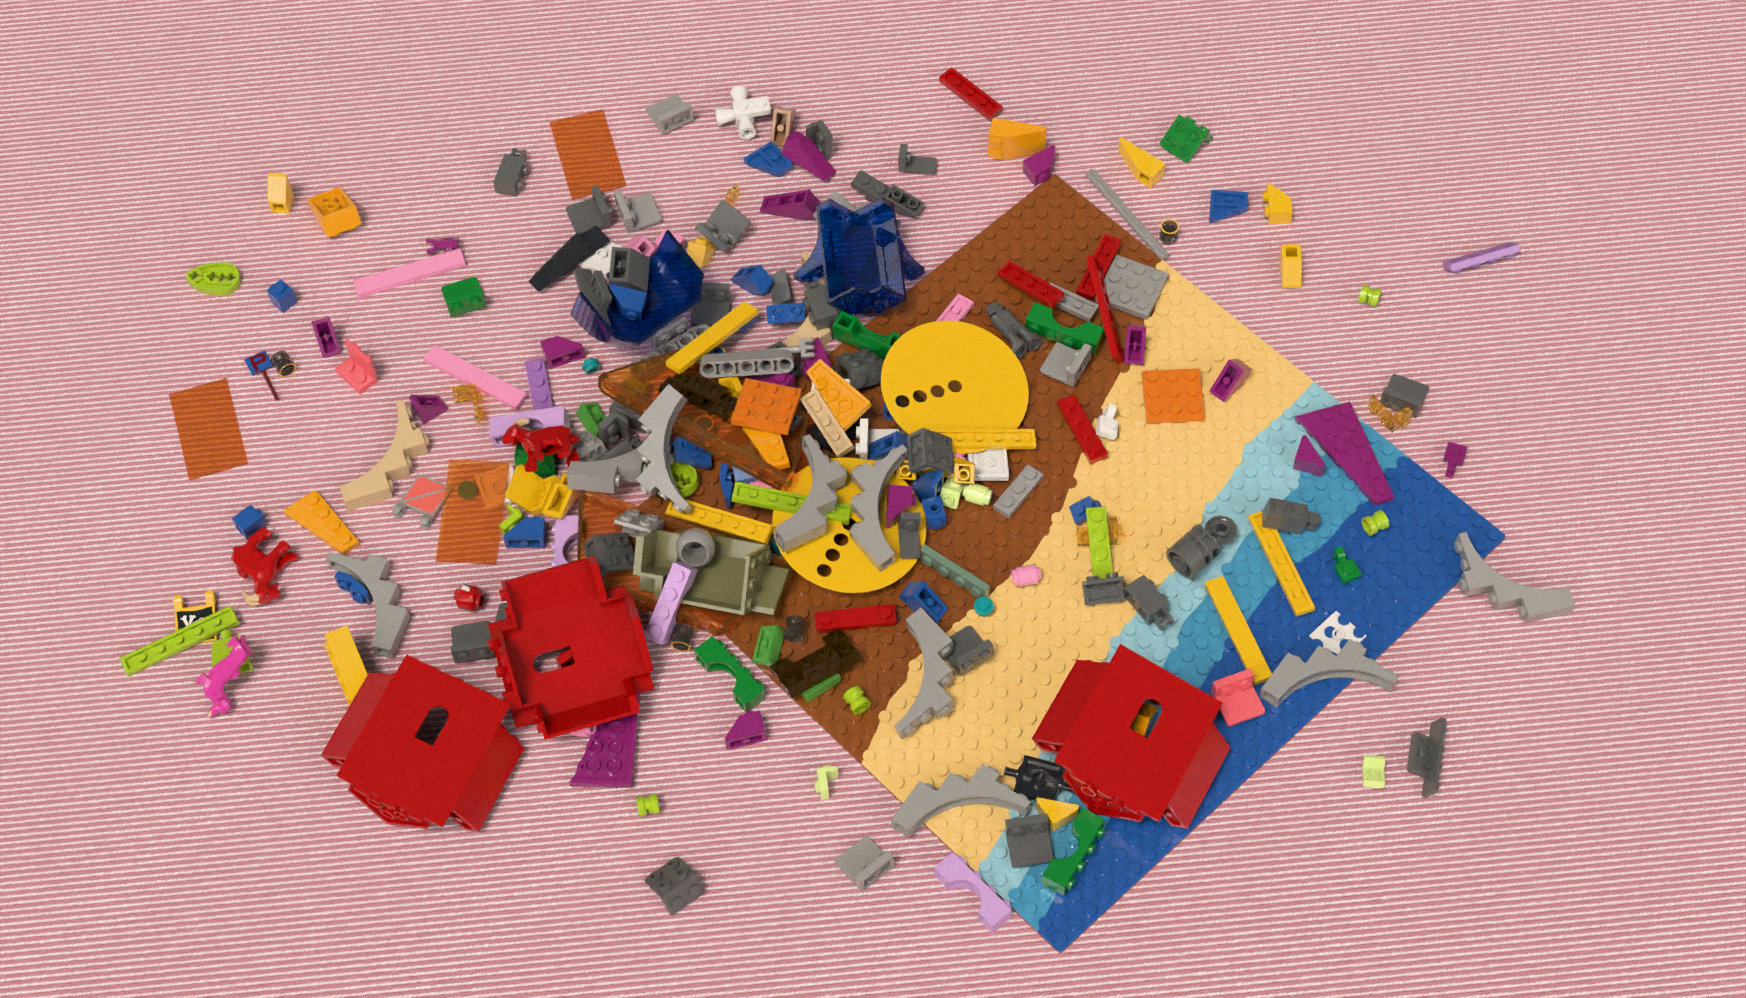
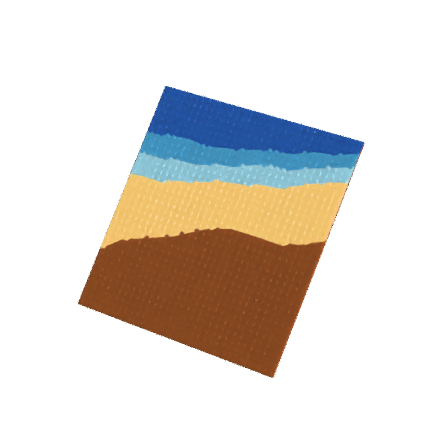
M1052 175L1046 182L1039 185L864 325L870 331L880 335H888L892 331L903 335L917 326L935 322L959 293L974 302L973 308L961 322L987 330L1011 349V343L1009 340H1005L1003 334L994 327L985 308L994 302H998L1000 306L1004 305L1020 323L1025 325V319L1034 302L1046 305L999 278L997 272L1010 260L1048 283L1051 282L1076 294V290L1088 268L1086 257L1094 256L1104 234L1122 240L1116 255L1169 273L1168 279L1148 320L1111 307L1124 359L1127 325L1146 327L1143 365L1126 364L1124 361L1117 363L1111 356L1104 330V339L1096 355L1091 354L1090 361L1075 386L1072 387L1040 373V368L1057 343L1056 341H1050L1046 337L1040 336L1043 341L1039 349L1031 352L1027 348L1026 354L1019 361L1027 378L1029 397L1027 410L1017 429H1035L1036 448L1006 449L1009 470L1008 481H975L976 484L989 487V490L993 491L989 506L967 502L965 497L961 496L957 509L943 506L946 514V526L939 529L927 530L926 528L925 545L990 585L988 598L994 603L993 612L984 617L978 615L974 610V602L978 598L974 597L966 588L957 586L950 578L941 576L933 567L924 565L920 558L908 573L887 587L864 593H843L825 589L806 580L771 549L772 558L768 564L791 568L774 615L754 611L740 615L698 606L695 607L751 660L753 659L760 628L778 625L785 632L778 660L787 657L794 663L826 646L823 643L822 637L828 635L829 632L817 633L815 612L895 604L897 625L842 631L847 635L849 642L858 650L862 660L839 672L841 676L839 684L808 703L801 694L795 696L792 700L903 804L919 781L924 784H931L938 791L951 772L955 775L963 776L969 783L981 764L987 767L992 766L1000 774V784L1005 783L1014 791L1016 780L1015 777L1004 775L1006 766L1018 770L1024 755L1055 763L1054 760L1057 753L1041 751L1032 740V737L1077 659L1109 663L1118 646L1122 644L1212 696L1211 689L1214 681L1246 669L1204 586L1206 581L1224 576L1271 673L1275 671L1288 652L1299 656L1306 663L1318 646L1323 647V642L1320 639L1313 640L1309 635L1335 611L1341 614L1338 617L1340 625L1346 626L1352 623L1356 627L1353 630V635L1356 638H1363L1366 635V638L1360 642L1367 649L1365 657L1377 660L1459 583L1463 571L1460 566V555L1456 553L1454 548V542L1459 533L1467 532L1470 542L1483 560L1505 540V534L1358 417L1394 496L1393 501L1374 506L1359 490V486L1346 476V472L1341 467H1338L1319 447V443L1306 433V429L1295 421V417L1342 403L1165 261L1160 260L1155 253L1059 176ZM1057 307L1052 309L1054 320L1064 327H1079L1087 322ZM1098 310L1091 323L1104 327L1100 310ZM844 342L829 353L827 357L833 367L832 369L843 379H848L847 370L842 367L840 371V366H835L839 365L835 358L841 356L842 353L858 352L860 348ZM1238 358L1252 368V371L1244 384L1226 402H1223L1209 391L1227 361ZM1199 368L1205 420L1146 424L1142 371ZM802 375L795 380L796 387L802 389L801 398L811 392L812 384L809 378H805ZM881 384L856 389L872 404L856 423L860 425V419H868L869 429H897L901 433L895 421L883 420L884 399ZM1073 394L1078 399L1095 431L1097 429V419L1102 415L1103 409H1108L1109 403L1117 405L1113 417L1114 420L1118 421L1117 437L1114 440L1098 436L1108 453V458L1091 465L1057 406L1058 400ZM801 400L795 414L803 417V423L792 434H781L790 468L771 472L757 451L758 460L755 462L756 466L760 465L762 477H759V480L774 481L775 486H778V490H782L784 485L797 472L809 466L801 446L803 437L808 435L807 429L815 422L808 415V411ZM738 426L711 448L712 467L707 470L692 466L699 477V486L691 495L684 497V499L772 525L773 510L736 502H732L731 508H727L725 505L720 483L721 463L729 464V471L732 472L733 486H735L728 448L751 444V440L744 434L742 427ZM1303 435L1307 436L1325 463L1324 473L1321 476L1293 469L1295 456ZM855 436L851 440L855 449L842 457L860 459V455H856V443H860V438ZM820 448L829 459L838 458L836 454H833L828 449ZM1027 465H1030L1043 473L1044 477L1016 512L1008 519L994 510L993 505ZM903 479L909 486H913L915 480ZM658 493L656 496H650L635 508L641 514H654L659 519L665 520L663 528L665 531L675 532L679 529L701 528L709 534L747 540L667 516L665 512L671 499L669 498L666 501ZM1090 496L1094 500H1098L1102 507H1106L1113 573H1118V577H1124V589L1125 586L1142 575H1145L1148 580L1151 579L1155 583L1158 592L1164 594L1168 599V613L1174 620L1173 624L1166 625L1162 631L1154 622L1147 625L1126 599L1123 601L1084 605L1081 582L1086 581V577L1092 576L1087 522L1080 525L1075 524L1069 506ZM1269 498L1308 505L1309 512L1318 513L1321 516V521L1315 530L1303 529L1301 534L1277 530L1315 606V611L1297 617L1248 520V515L1263 510ZM1378 510H1382L1389 520V527L1384 530L1380 529L1376 534L1369 536L1365 532L1361 520L1366 516H1373V513ZM1221 515L1232 519L1237 526L1236 537L1228 544H1223L1221 546V553L1195 577L1187 579L1172 567L1167 559L1166 551L1182 538L1184 534L1189 532L1192 527L1201 525L1205 529L1207 521L1214 516ZM850 518L849 524H842V526L850 531L856 521ZM615 524V531L622 533L623 526ZM837 534L834 537V542L839 546H843L848 543V537L845 534ZM628 536L631 546L635 549L636 538ZM1340 546L1344 549L1346 559L1353 558L1362 574L1360 579L1342 585L1334 570L1337 562L1332 557L1335 553L1334 549ZM829 549L826 551L825 556L829 561H837L840 553L835 549ZM822 564L817 567V573L822 577H827L832 572L828 565ZM1035 564L1036 568H1040L1041 579H1038V584L1022 587L1013 585L1011 570ZM910 581H924L948 607L936 624L949 637L967 626H972L983 641L989 639L992 642L993 656L961 676L958 675L946 658H942L952 669L954 676L952 682L947 687H942L953 700L954 708L952 712L946 717L942 716L939 720L932 715L928 722L925 724L921 723L916 727L913 734L900 739L896 734L894 726L907 714L918 696L924 675V659L916 639L907 629L906 619L915 611L911 610L899 596ZM1332 626L1326 627L1324 630L1325 636L1333 638L1332 632L1335 628ZM1343 639L1340 641L1339 646L1341 649L1347 643L1348 639ZM756 664L785 692L780 682L772 674L769 666ZM1331 678L1310 683L1290 694L1277 708L1260 698L1261 688L1266 682L1257 684L1253 687L1265 709V714L1230 727L1227 726L1219 710L1212 723L1216 725L1219 733L1225 738V741L1230 746V750L1188 829L1170 826L1163 815L1160 821H1155L1145 815L1141 822L1098 815L1105 819L1104 827L1106 831L1101 839L1097 838L1094 843L1096 848L1091 856L1087 855L1085 859L1086 865L1082 873L1076 874L1074 878L1076 882L1072 890H1067L1064 896L1042 885V875L1049 863L1012 868L1005 834V820L1025 816L1011 809L996 805L972 804L948 809L932 817L924 825L957 856H962L966 860L967 866L972 871L976 870L986 885L990 884L996 890L997 895L1001 899H1005L1029 926L1058 953H1062L1355 679ZM855 686H860L864 692L863 696L867 697L871 702L870 707L858 715L853 714L850 709L851 705L847 704L843 699L846 691ZM1149 699L1144 702L1159 708L1146 738L1149 737L1162 712L1161 705L1152 704ZM1060 790L1056 796L1055 801L1079 805L1078 814L1082 808L1088 810L1074 791L1071 793ZM1029 799L1031 802L1030 811L1026 817L1040 815L1036 810L1037 801ZM1075 819L1055 832H1052L1048 826L1054 859L1068 858L1078 849V841L1072 834V824Z

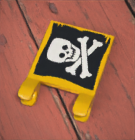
M213 590L205 591L206 605L184 608V600L181 595L173 596L176 631L216 612V596ZM217 635L199 644L217 641Z

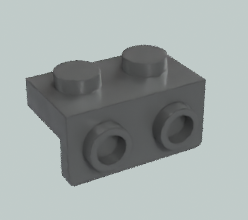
M1118 573L1106 574L1105 579H1098V575L1086 577V581L1081 582L1084 605L1125 600L1124 577H1118Z

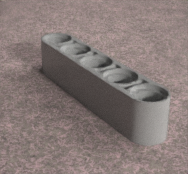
M699 324L632 361L628 367L631 378L644 384L646 381L649 382L670 370L666 366L665 361L706 331L709 326Z
M785 349L707 354L700 359V374L706 378L789 373L794 368L793 353ZM787 359L790 362L782 363L781 361ZM765 360H767V361H769L770 363L766 365V364H763L762 362L765 361ZM744 362H750L751 364L748 365V366H745V365H743L742 363H744ZM730 363L732 366L726 367L723 364ZM711 364L713 367L706 368L704 365Z

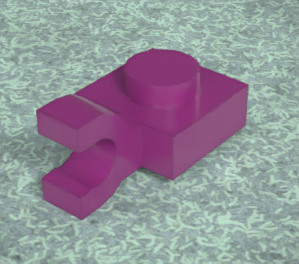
M459 237L426 238V243L434 245L432 249H427V254L434 253L438 247L444 248V251L455 250V247L459 245Z
M1448 442L1443 459L1444 462H1448L1445 477L1453 478L1456 465H1463L1467 446Z

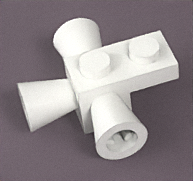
M734 87L730 91L733 99V109L715 108L717 124L719 126L735 120L736 129H739V137L741 139H751L756 135L753 117L771 114L768 96L747 99L748 90L746 87Z

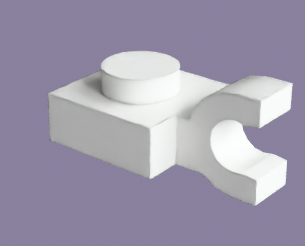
M1109 403L1108 409H1103L1102 415L1097 419L1096 435L1110 440H1114L1117 437L1118 421L1113 419L1117 405Z

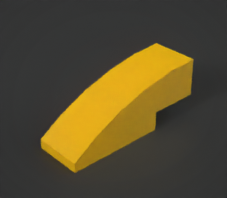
M563 473L559 483L555 484L542 512L543 515L562 519L577 500L581 490L568 489L566 473Z

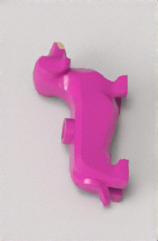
M236 635L233 636L226 644L228 647H233L230 654L214 665L208 675L203 672L195 681L197 684L203 685L205 696L213 702L212 707L208 711V718L210 719L218 713H227L232 707V702L226 695L224 688L230 678L234 681L242 672L239 668L251 654L250 647L245 643V635H242L240 639Z

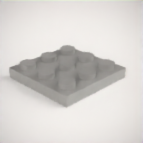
M1116 255L1104 278L1110 306L1148 320L1168 279L1169 273Z

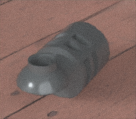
M1214 516L1207 521L1205 529L1201 525H1195L1167 549V559L1180 575L1187 579H1192L1221 553V546L1223 544L1233 541L1237 535V526L1232 519L1226 516Z

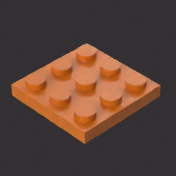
M1199 368L1142 371L1146 424L1205 420Z
M745 378L731 417V424L788 435L802 395V389Z

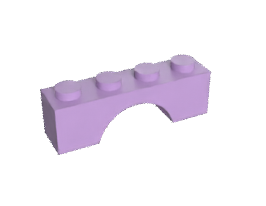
M554 406L553 408L491 417L489 437L495 447L511 445L503 444L502 436L517 419H529V423L521 427L530 429H544L554 426L569 428L570 416L564 406Z
M579 515L564 516L562 519L556 518V524L553 525L555 541L552 542V551L555 553V556L551 560L552 567L568 563L567 556L569 551L576 544L583 542V523Z
M681 561L673 562L644 635L646 638L661 645L669 643L676 626L677 610L683 597L691 588L698 569Z
M952 852L934 868V876L948 890L966 888L974 892L981 902L978 920L994 934L1011 918V905L1005 899L1001 900L996 895V890L990 884L986 885L982 881L981 875L976 870L972 871L962 856H957Z

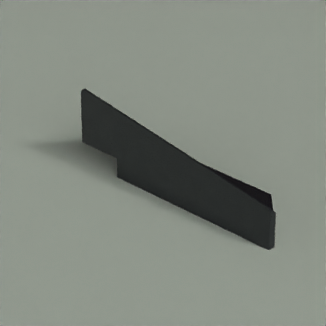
M596 225L591 227L583 236L577 232L528 282L537 291L543 290L610 241L609 238Z

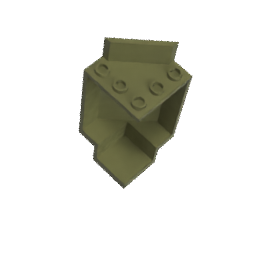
M656 529L651 533L643 532L636 536L633 575L640 576L639 590L653 592V598L659 599L673 562H680L676 553V542L686 529H679L675 532ZM710 534L715 542V554L712 560L705 566L696 568L698 569L696 577L681 603L745 615L750 611L774 615L791 568L768 564L772 558L769 544Z

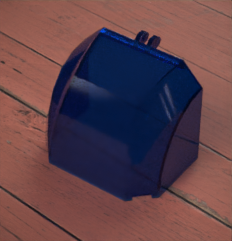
M668 229L665 231L656 253L650 258L647 302L642 320L626 318L612 300L606 311L611 323L609 327L582 291L578 293L570 315L588 334L608 346L619 349L638 347L700 302L704 273ZM608 272V273H606V276H607V279L609 280V272Z

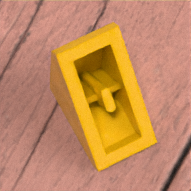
M1037 797L1036 810L1039 814H1047L1048 826L1052 832H1055L1076 819L1079 805Z

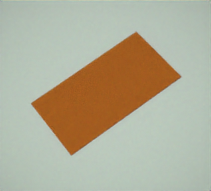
M603 109L549 122L572 200L592 195L591 187L598 185L600 191L604 192L627 186Z
M227 378L169 394L189 481L248 464Z
M449 459L436 562L496 565L500 538L499 524L502 522L509 462Z

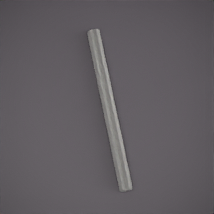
M1090 169L1086 173L1088 179L1156 256L1164 261L1169 256V253L1094 169Z

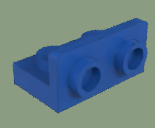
M803 302L766 306L767 322L769 325L805 321Z
M677 437L669 444L671 445V450L674 451V461L707 470L712 467L711 446L701 442L686 440L683 437Z

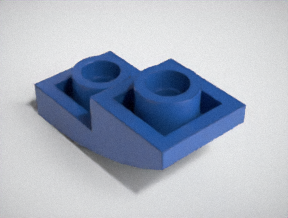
M721 463L720 483L722 496L726 507L731 508L734 491L732 472L729 471V464Z
M337 571L334 577L338 587L344 591H349L355 602L370 605L372 601L365 587L350 575Z

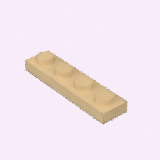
M816 388L800 398L838 458L855 449Z

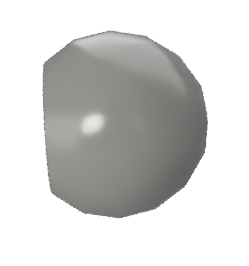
M691 528L679 536L676 542V553L681 562L694 568H699L712 560L715 554V542L707 531L701 528Z

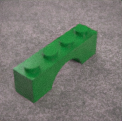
M1035 302L1025 319V328L1029 331L1046 337L1050 341H1056L1076 349H1081L1084 343L1092 346V355H1096L1104 339V327L1088 321L1079 327H1064L1054 320L1052 308Z
M842 311L832 325L834 339L860 349H869L870 352L882 358H886L890 348L902 336L893 331L888 335L874 333L867 329L857 317Z
M711 636L694 649L696 661L708 673L712 671H725L731 674L736 679V685L732 690L734 701L745 712L751 711L765 700L764 685L759 680L755 681L752 678L750 670L747 667L743 668L739 664L738 658L726 650L727 648L721 640L717 641Z
M1084 808L1081 809L1072 824V834L1078 841V849L1068 858L1052 859L1042 875V885L1063 896L1067 890H1072L1076 879H1074L1076 874L1082 873L1086 865L1085 859L1087 855L1091 856L1096 848L1094 843L1097 838L1101 839L1106 831L1104 818Z

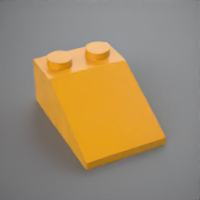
M993 118L988 134V157L1009 160L1034 155L1046 149L1047 127Z
M340 186L306 199L327 238L338 236L341 232L353 230L362 224L355 204Z

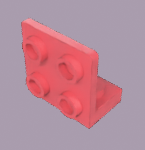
M346 339L344 342L350 357L336 367L335 370L338 375L361 395L378 382L376 377L377 371L372 365V358L367 353L363 354L357 343H352Z
M1251 668L1216 680L1212 684L1211 694L1214 698L1223 702L1219 710L1228 727L1265 714V709L1252 685L1254 674Z

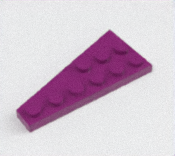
M1351 402L1295 417V421L1299 425L1301 424L1306 429V433L1319 443V447L1330 459L1346 472V476L1359 486V490L1374 506L1393 501L1392 491Z
M640 693L636 694L638 704L640 699ZM638 713L596 725V731L591 735L582 760L577 765L576 773L571 778L570 787L632 788Z

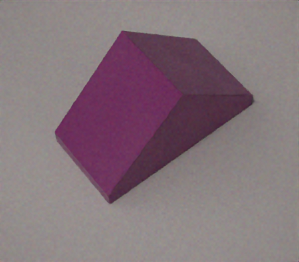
M330 317L312 321L322 357L341 353Z
M1127 325L1124 363L1143 365L1146 339L1145 326Z
M411 394L409 397L413 411L423 425L448 410V407L439 395Z
M1303 435L1295 456L1293 469L1321 476L1324 473L1325 463L1307 436Z

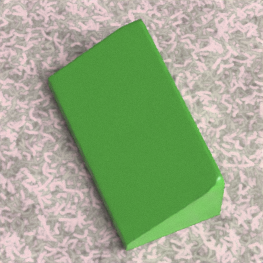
M597 402L580 404L576 414L585 430L600 438L598 425L606 418Z
M778 625L760 628L752 663L770 666L778 660L785 635L784 630Z
M835 674L801 693L807 703L839 684L841 682L840 674Z

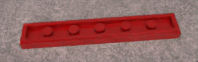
M1090 255L1086 259L1112 358L1117 363L1124 361V356L1100 263L1093 255Z

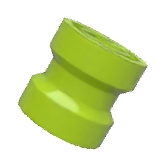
M1363 284L1358 302L1362 304L1369 303L1370 306L1376 308L1382 289H1371L1368 285Z
M1378 510L1373 513V516H1366L1361 520L1362 526L1369 536L1376 534L1380 529L1384 530L1389 527V520L1382 510Z
M860 686L852 687L843 696L845 702L851 705L850 709L855 715L865 712L871 705L869 699L863 696L864 692Z
M657 793L650 794L648 797H636L639 817H644L647 813L660 814Z

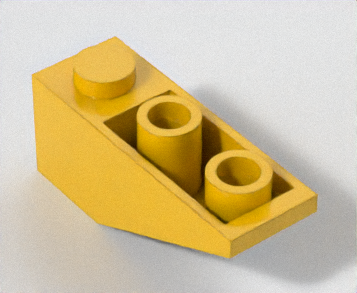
M1122 137L1119 138L1118 151L1136 180L1152 189L1164 176L1165 163L1148 154L1147 151L1138 148L1131 141L1125 140Z

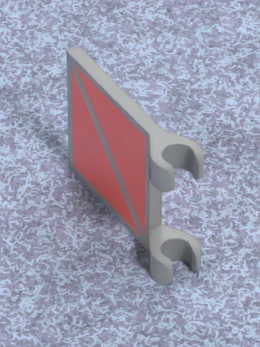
M419 474L401 501L393 507L394 517L402 518L407 507L424 514L420 518L421 528L428 530L433 518L453 491V487Z

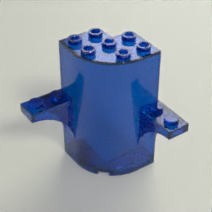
M881 197L856 211H852L832 199L817 205V242L809 259L801 268L793 272L794 279L804 284V282L810 283L816 278L824 277L827 304L850 315L883 314L885 310L899 306L907 301L904 278L910 281L915 280L925 274V269L911 256L901 239L897 226L895 204Z

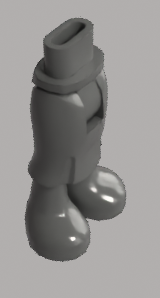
M994 302L985 308L994 327L1003 334L1005 340H1009L1011 343V350L1018 360L1026 354L1027 348L1031 352L1039 349L1043 341L1042 338L1025 328V325L1020 323L1004 305L1000 306L998 302Z

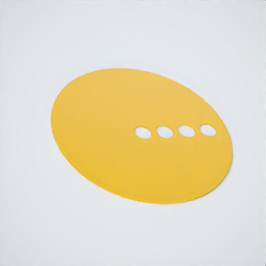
M935 321L909 330L890 348L881 371V390L886 407L896 423L908 435L922 428L1017 429L1027 410L1029 397L1028 382L1023 367L1016 355L1002 340L992 333L965 322ZM953 380L958 381L962 385L961 391L952 392L948 388V383ZM935 385L941 386L944 389V395L942 397L933 396L930 391L931 388ZM918 390L925 392L927 395L926 401H915L913 393ZM900 395L906 396L909 399V405L904 408L899 407L895 402L896 397ZM952 449L953 453H963V454L977 453V452H981V451L988 450V449Z
M845 457L829 459L830 463L837 460L847 471L845 486L834 490L837 495L836 502L850 504L856 494L862 493L852 481L851 473L853 469L866 462L873 467L874 462ZM810 465L791 477L781 491L808 496L812 488ZM893 472L884 487L880 499V527L896 558V561L882 572L877 570L852 541L849 530L844 529L841 522L827 520L825 534L786 552H783L777 544L780 553L799 575L815 585L832 591L864 593L895 583L910 571L918 559L900 558L898 523L890 529L885 528L887 492L889 484L909 485L903 479H896V474ZM916 496L915 506H911L910 512H920L921 514L918 529L921 549L926 539V520L922 505ZM773 510L772 525L776 527L794 514ZM851 510L850 518L856 522H862ZM845 534L848 537V543L844 546L837 545L834 542L835 535ZM835 549L840 553V558L837 561H829L825 556L826 551ZM822 564L828 565L831 568V574L827 577L820 576L817 573L818 566Z

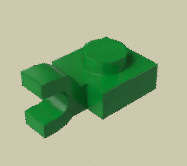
M1342 546L1335 548V553L1332 557L1337 564L1334 566V570L1342 585L1360 579L1362 574L1353 558L1346 559Z

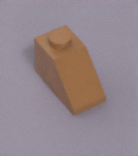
M779 106L774 108L770 142L772 141L776 146L784 147L786 138L792 134L796 109Z

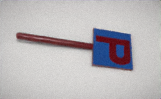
M264 350L244 359L252 376L260 372L262 373L275 400L278 401L279 398L265 370L273 367L266 351Z

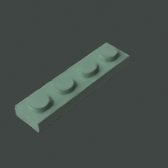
M924 544L920 549V560L924 565L933 567L941 576L948 577L957 586L966 588L976 598L989 596L990 585Z

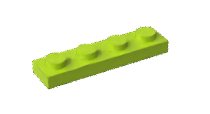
M1106 507L1086 508L1092 576L1098 575V579H1105L1106 574L1113 573Z

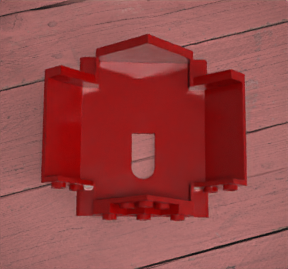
M595 555L501 581L503 589H500L499 593L501 600L507 602L508 607H504L507 618L488 623L491 639L487 641L490 652L495 651L498 666H495L497 678L502 677L505 688L502 697L505 702L511 704L510 710L516 729L535 723L538 734L543 733L544 740L640 713L636 694L654 689L650 671L654 669L641 620L631 592L626 593L624 585L605 591ZM566 647L571 648L575 664L544 673L537 672L534 669L533 662L537 656Z
M1122 644L1118 646L1109 663L1076 660L1032 737V740L1041 751L1057 753L1054 760L1055 763L1066 769L1062 777L1090 812L1141 822L1145 815L1155 821H1160L1163 815L1170 826L1188 829L1230 750V746L1225 741V738L1219 733L1216 725L1212 723L1223 702ZM1149 699L1152 704L1161 705L1162 712L1149 737L1146 738L1129 727L1144 701Z
M406 654L396 673H368L320 756L333 767H340L336 776L349 783L348 792L387 825L428 829L431 823L443 827L448 817H450L464 830L479 832L525 748L519 743L518 738L510 735L506 731V727L501 725L511 704L491 695L487 691L480 690L464 682L462 679L455 678L435 666L428 665ZM434 707H442L447 710L449 717L434 745L432 746L416 738L415 736L429 711Z

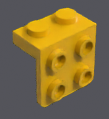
M520 464L515 468L505 496L533 516L542 514L555 484L559 483L560 478L553 475L543 479L534 472H525V466Z

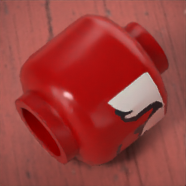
M463 584L459 589H456L454 600H456V605L459 609L475 612L484 605L485 594L480 587Z

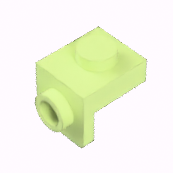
M948 478L943 484L940 493L943 506L957 509L960 497L967 483H954V478Z
M1364 756L1362 767L1363 787L1384 788V756Z
M826 765L817 769L818 780L814 781L816 793H820L821 800L829 799L827 780L839 778L838 767Z

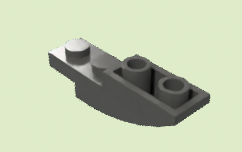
M862 170L858 172L851 182L852 188L866 195L865 200L899 215L915 218L924 205L923 201L894 184L892 187H889Z

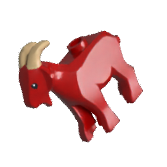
M520 418L502 436L503 444L518 446L521 443L528 455V461L525 463V472L537 471L538 460L544 461L543 456L558 453L559 458H567L568 467L571 461L580 462L577 451L573 449V444L578 442L580 438L567 427L554 426L531 431L530 428L521 427L524 424H528L529 419Z
M265 527L258 529L256 533L250 535L246 544L235 546L232 549L231 559L237 569V573L243 579L248 577L254 581L253 595L242 591V596L245 598L246 603L251 606L267 604L280 598L279 583L270 586L284 567L300 559L299 555L292 551L286 553L291 546L283 540L267 555L258 550L259 544L272 536V533Z

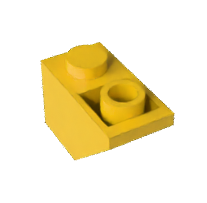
M269 173L268 204L271 212L289 214L294 194L287 174Z
M1267 183L1266 191L1262 193V200L1266 202L1264 217H1268V224H1291V198L1271 183Z
M703 235L702 237H696V239L689 241L684 263L700 268L707 266L717 247Z
M1281 244L1279 261L1282 288H1301L1300 244Z

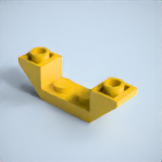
M953 457L954 473L948 474L944 472V477L954 478V483L974 484L975 464L960 457ZM907 458L896 469V479L916 480L922 473L936 471V469L927 467L917 473L909 472V461Z

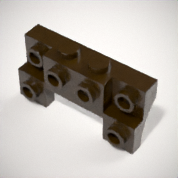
M677 373L673 378L669 376L659 386V393H661L668 384L671 385L680 394H683L688 403L709 412V416L714 414L723 418L722 422H726L732 417L738 398L728 394L729 388L697 373L692 377L684 373L680 375Z
M840 629L833 630L828 635L822 637L823 643L826 646L792 663L785 657L769 666L772 674L777 678L791 699L862 660L858 650L849 642L847 635Z

